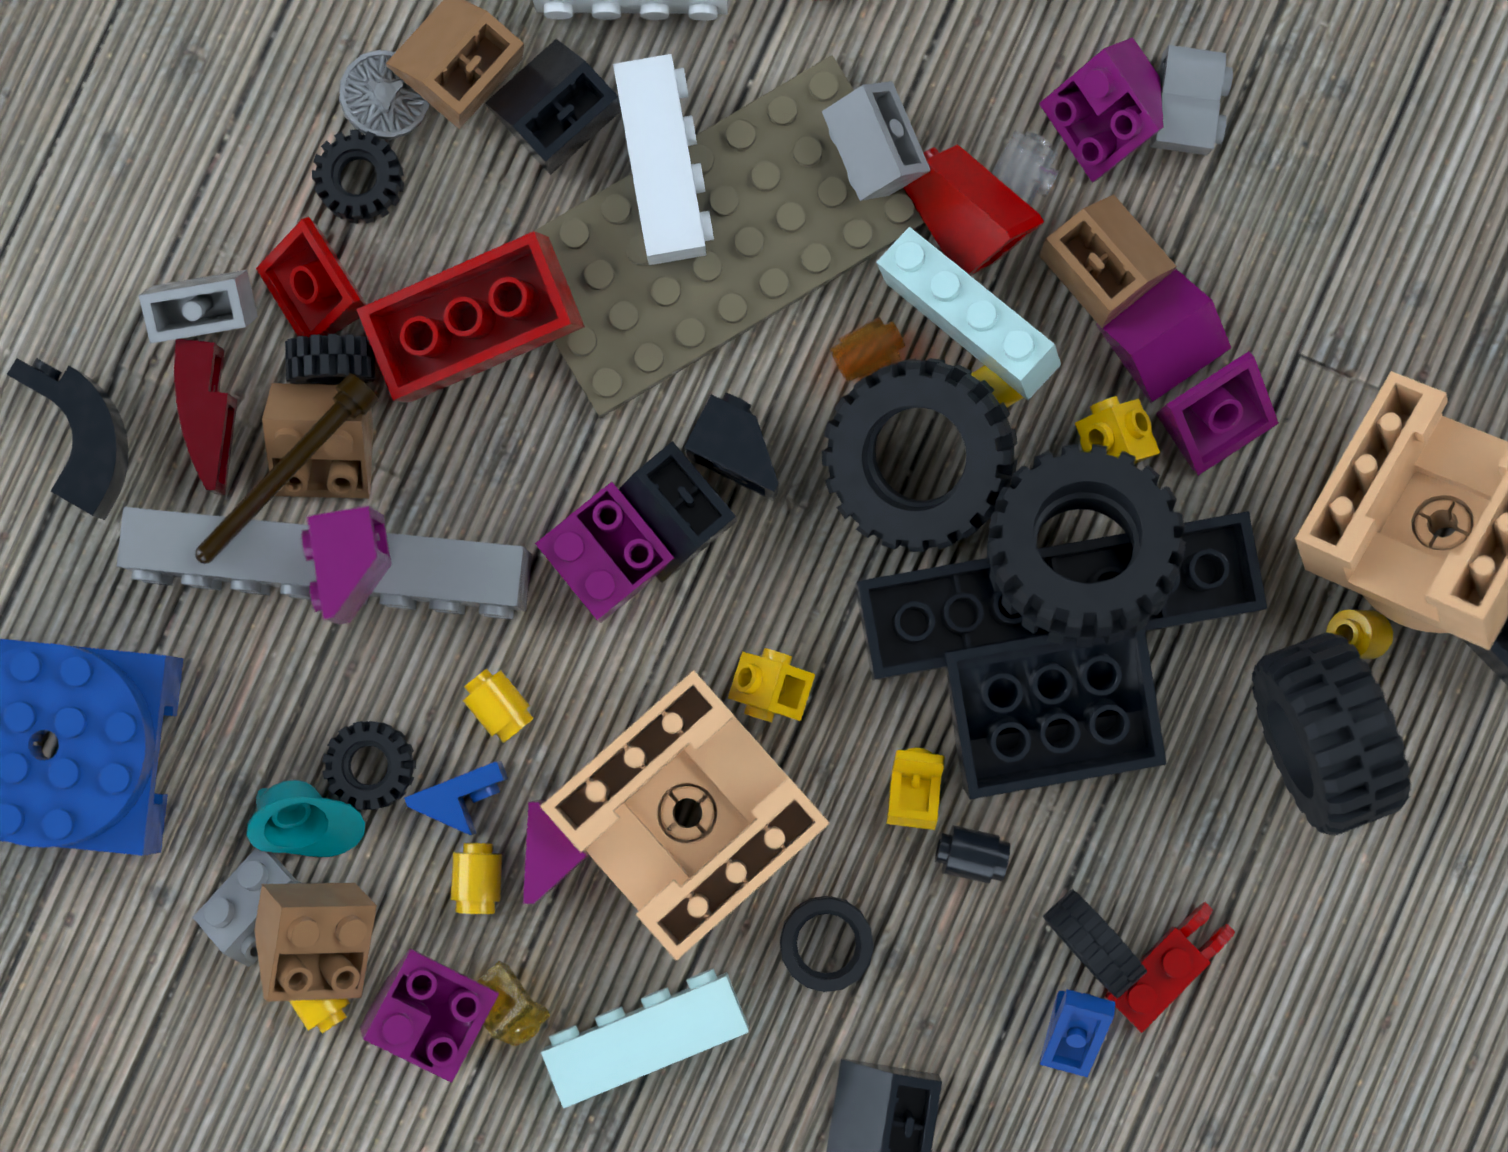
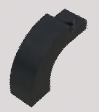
M16 358L7 375L54 402L63 411L71 427V454L51 492L88 514L105 520L122 490L128 468L129 454L126 430L115 404L95 381L71 366L67 367L62 378L58 381L62 372L42 360L36 358L31 366Z

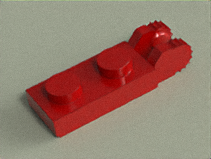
M1206 902L1196 907L1177 928L1172 926L1139 960L1144 965L1147 973L1118 999L1110 991L1104 996L1107 1000L1114 1001L1115 1007L1141 1033L1211 963L1209 959L1215 956L1235 934V931L1228 924H1225L1216 929L1199 949L1187 939L1188 936L1204 925L1210 918L1213 909Z

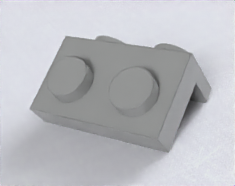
M255 848L198 910L193 919L224 955L250 967L258 960L254 929L261 885L298 884L301 882L291 875L272 852H265Z

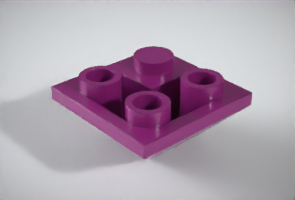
M1133 37L1101 50L1039 103L1092 183L1100 179L1164 128L1160 76Z
M410 948L383 982L360 1025L362 1038L452 1083L493 1007L499 992Z

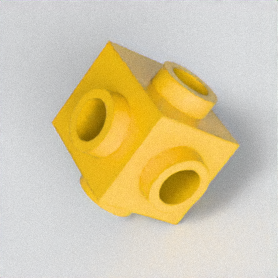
M1117 396L1105 399L1090 406L1092 415L1075 422L1084 452H1091L1092 444L1108 446L1107 455L1119 458L1120 453L1124 451L1136 457L1134 464L1160 454L1151 430L1150 418L1143 410L1140 399L1121 404Z
M764 648L762 657L742 651L728 699L746 704L745 715L772 723L774 714L801 721L815 674L791 666L792 656Z

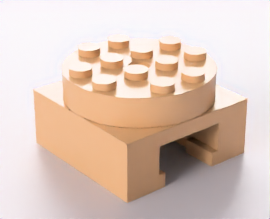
M1391 371L1295 538L1306 571L1363 595L1368 603L1378 612L1400 625L1423 632L1450 633L1490 650L1508 617V441L1442 416V412L1448 403L1446 392ZM1441 528L1456 530L1447 537L1437 536L1436 540L1433 535Z
M694 670L540 806L580 852L585 850L638 910L635 915L676 961L830 824ZM690 798L700 803L702 818L698 824L692 827H685L676 821L674 808L678 801Z

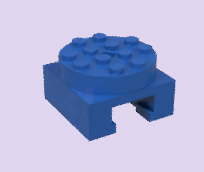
M0 639V841L28 847H62L140 856L161 853L168 794L155 793L164 715L177 716L184 658ZM50 731L56 735L59 742L58 751L51 759L43 754L41 746L33 745L34 742H42L43 737Z

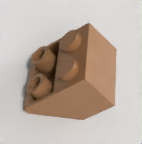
M443 0L386 62V66L460 129L523 60L524 43L488 11L465 0Z
M1114 194L1083 208L1045 239L1039 255L1101 328L1126 310L1177 267Z
M271 383L262 417L269 472L335 403L333 397L338 393L336 390L338 385ZM372 408L366 415L360 413L355 419L349 417L275 496L369 499L371 493L373 442Z
M356 883L261 885L254 932L263 997L267 1002L362 997L377 905Z

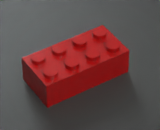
M535 231L356 309L392 400L410 403L585 327L549 236Z

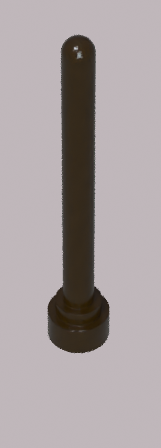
M349 373L336 387L338 393L333 397L335 402L333 406L196 548L195 557L198 562L202 564L212 562L349 417L355 419L360 413L366 415L379 401L376 394L361 379Z

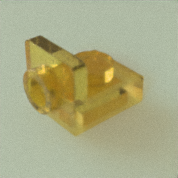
M498 961L477 980L499 992L483 1024L494 1039L512 1046H518L532 1039L539 1032L540 1025L551 1015L545 1006L532 1001L508 964Z

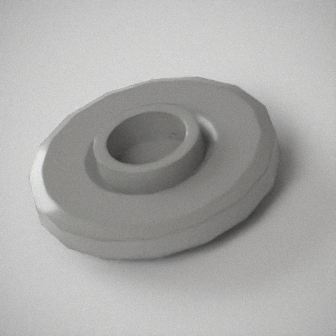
M376 50L360 55L348 65L340 81L339 102L345 117L356 130L359 129L364 134L367 131L376 134L378 139L392 140L408 135L421 124L429 108V103L386 66V62L395 53L393 51Z

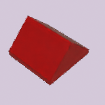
M310 217L301 219L256 268L298 337L335 334L358 320L360 317L356 309L367 305L325 236Z

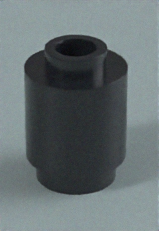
M953 825L949 834H940L935 862L943 863V874L988 884L991 882V879L1003 881L1009 862L1011 845L1009 842L1000 841L999 835Z

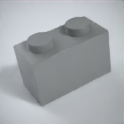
M893 81L861 85L822 111L829 128L830 138L839 151L848 172L849 182L855 189L860 201L890 196L931 171Z
M247 270L154 285L139 295L150 343L244 328L258 317Z

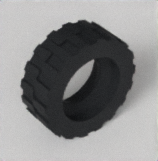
M1071 889L1043 915V918L1069 949L1117 999L1147 973L1144 965L1124 941L1075 890Z

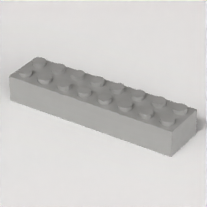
M123 507L117 567L132 571L131 579L149 584L173 586L174 577H181L182 585L219 591L222 589V582H231L230 589L257 595H270L271 587H281L280 594L311 600L309 585L311 581H316L317 578L314 560H306L301 539L302 530H308V525L252 519L212 562L202 564L195 557L196 548L226 517ZM387 533L392 565L370 594L371 597H380L379 604L390 608L416 610L417 601L429 602V609L435 610V612L465 615V606L479 607V614L484 615V617L513 620L514 611L526 612L532 553L524 546Z

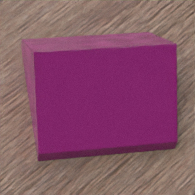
M1177 269L1106 326L1101 328L1096 323L1098 329L1150 403L1232 348L1213 300Z
M1249 351L1181 394L1156 413L1178 449L1198 476L1279 424L1255 357Z
M547 800L528 802L523 904H534L541 900L589 856L585 850L580 852L540 807Z

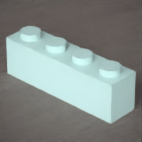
M910 226L876 262L889 287L997 374L1026 400H1029L1061 366L1053 342Z
M714 969L704 971L688 978L686 981L689 988L671 995L667 987L642 997L643 1007L625 1014L622 1006L596 1016L597 1026L579 1033L577 1026L574 1025L550 1035L551 1045L546 1046L541 1054L563 1109L749 1033V1025L728 973L716 976Z

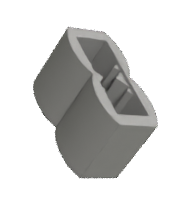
M1168 45L1162 54L1159 70L1164 128L1150 138V147L1208 155L1214 149V144H1221L1224 138L1226 115L1219 114L1221 96L1227 97L1229 95L1233 68L1226 67V53Z

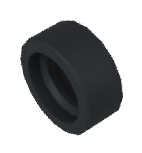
M832 896L810 898L796 906L784 921L780 936L782 961L791 976L806 988L821 992L843 990L858 981L869 967L874 949L872 930L862 912L847 900ZM830 914L838 916L846 921L854 932L856 942L854 955L845 967L836 972L822 973L815 971L803 962L798 953L797 940L799 932L808 920L817 915Z

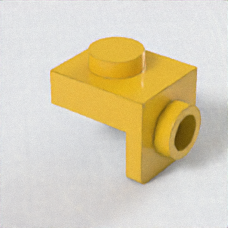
M910 748L906 751L897 750L895 752L891 770L886 824L930 830L936 829L941 776L945 762L943 755L933 754L931 751L923 748Z

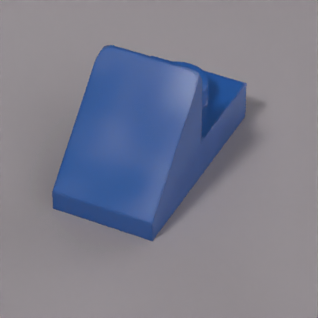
M496 761L404 797L407 807L468 835H475L477 833L463 797L470 795L472 802L475 803L500 793L498 783L508 780L502 761Z
M1069 989L1059 991L1053 1006L1040 1058V1065L1088 1077L1113 1021L1115 1002Z

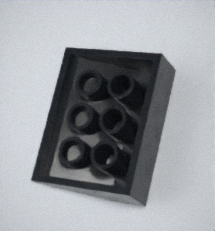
M1145 627L1136 634L1127 630L1124 632L1121 641L1109 645L1105 643L1102 637L1094 639L1092 647H1077V638L1065 636L1062 645L1048 641L1049 633L944 651L957 754L963 789L969 799L1167 765Z

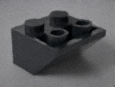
M557 39L549 44L485 102V105L550 175L621 112L618 95L584 59Z
M673 441L634 472L619 488V491L675 558L656 576L662 584L737 522L735 514Z
M841 1058L826 1152H932L942 1088V1080L939 1074Z

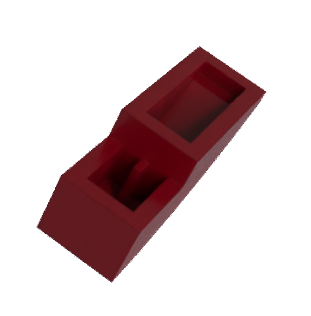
M176 339L174 382L176 405L182 434L192 463L205 489L217 495H226L238 400L228 393L219 392L225 350L214 342Z

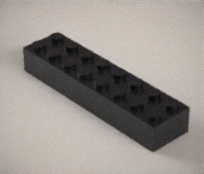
M1249 511L1184 523L1185 529L1182 540L1185 542V550L1173 590L1169 593L1166 604L1159 614L1150 616L1148 624L1145 626V632L1255 613L1268 609ZM1126 533L1037 549L1041 558L1054 572L1068 580L1080 583H1099L1110 580L1123 573L1132 559V544ZM987 558L860 580L855 584L872 681L946 668L944 651L1046 634L1049 631L1039 627L1033 634L1022 626L1023 616L1019 612L1013 615L1008 613L1001 604L1002 592L994 591L990 580L991 566L987 563Z

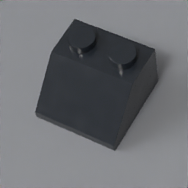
M725 393L722 399L711 394L684 447L687 459L774 502L778 494L779 483L757 417L751 414V405L729 393Z

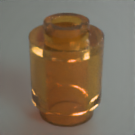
M878 317L838 338L839 344L829 349L842 376L848 383L856 378L860 381L865 376L878 371V369L901 361L899 350L906 346L894 322L891 321L884 324L881 318Z

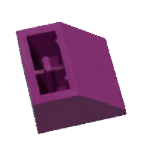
M612 481L535 543L600 623L638 594L675 559Z
M370 506L307 516L309 529L302 530L301 532L302 546L306 560H314L317 578L316 581L310 582V596L314 611H322L324 620L337 624L350 623L392 565L384 515Z

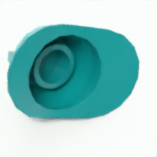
M288 780L275 784L270 788L258 790L256 796L257 812L254 813L248 822L246 833L251 845L261 851L311 857H332L343 854L357 846L364 836L365 821L361 813L352 805L322 798L317 789L305 781Z

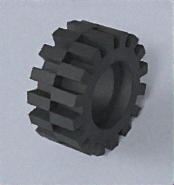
M359 129L350 130L351 135L344 136L340 132L334 135L336 141L332 144L326 141L321 146L324 150L321 156L316 154L313 162L316 165V170H312V179L316 184L314 188L317 195L335 216L343 219V217L347 218L350 223L358 224V220H364L366 223L375 222L374 217L379 214L384 218L389 214L387 209L391 204L395 207L400 201L397 195L399 191L403 192L404 182L402 181L404 172L398 157L383 138L381 140L378 139L376 134L367 131L366 135L361 134ZM354 160H366L372 163L377 172L374 186L363 194H351L345 191L341 185L340 176L343 168Z
M317 334L311 335V337L299 336L297 339L290 338L287 339L288 341H285L286 382H290V384L339 385L349 373L357 376L365 384L376 379L375 355L366 336L354 337L349 334L337 336V334L321 336Z
M360 721L353 723L349 727L342 728L338 731L339 734L335 738H331L327 744L329 750L327 754H323L322 762H325V771H322L324 779H327L330 786L327 788L332 795L336 794L340 798L339 801L350 804L355 809L374 810L392 805L394 801L401 799L407 793L405 790L409 785H412L414 780L412 774L413 769H416V760H413L412 752L414 750L411 744H408L404 739L406 736L402 732L395 730L386 723ZM365 746L377 747L385 754L388 761L386 775L380 782L373 785L359 782L351 770V761L354 754Z

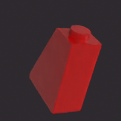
M958 144L940 153L936 147L923 152L931 171L903 187L944 255L970 276L995 264L1044 223L1041 215Z

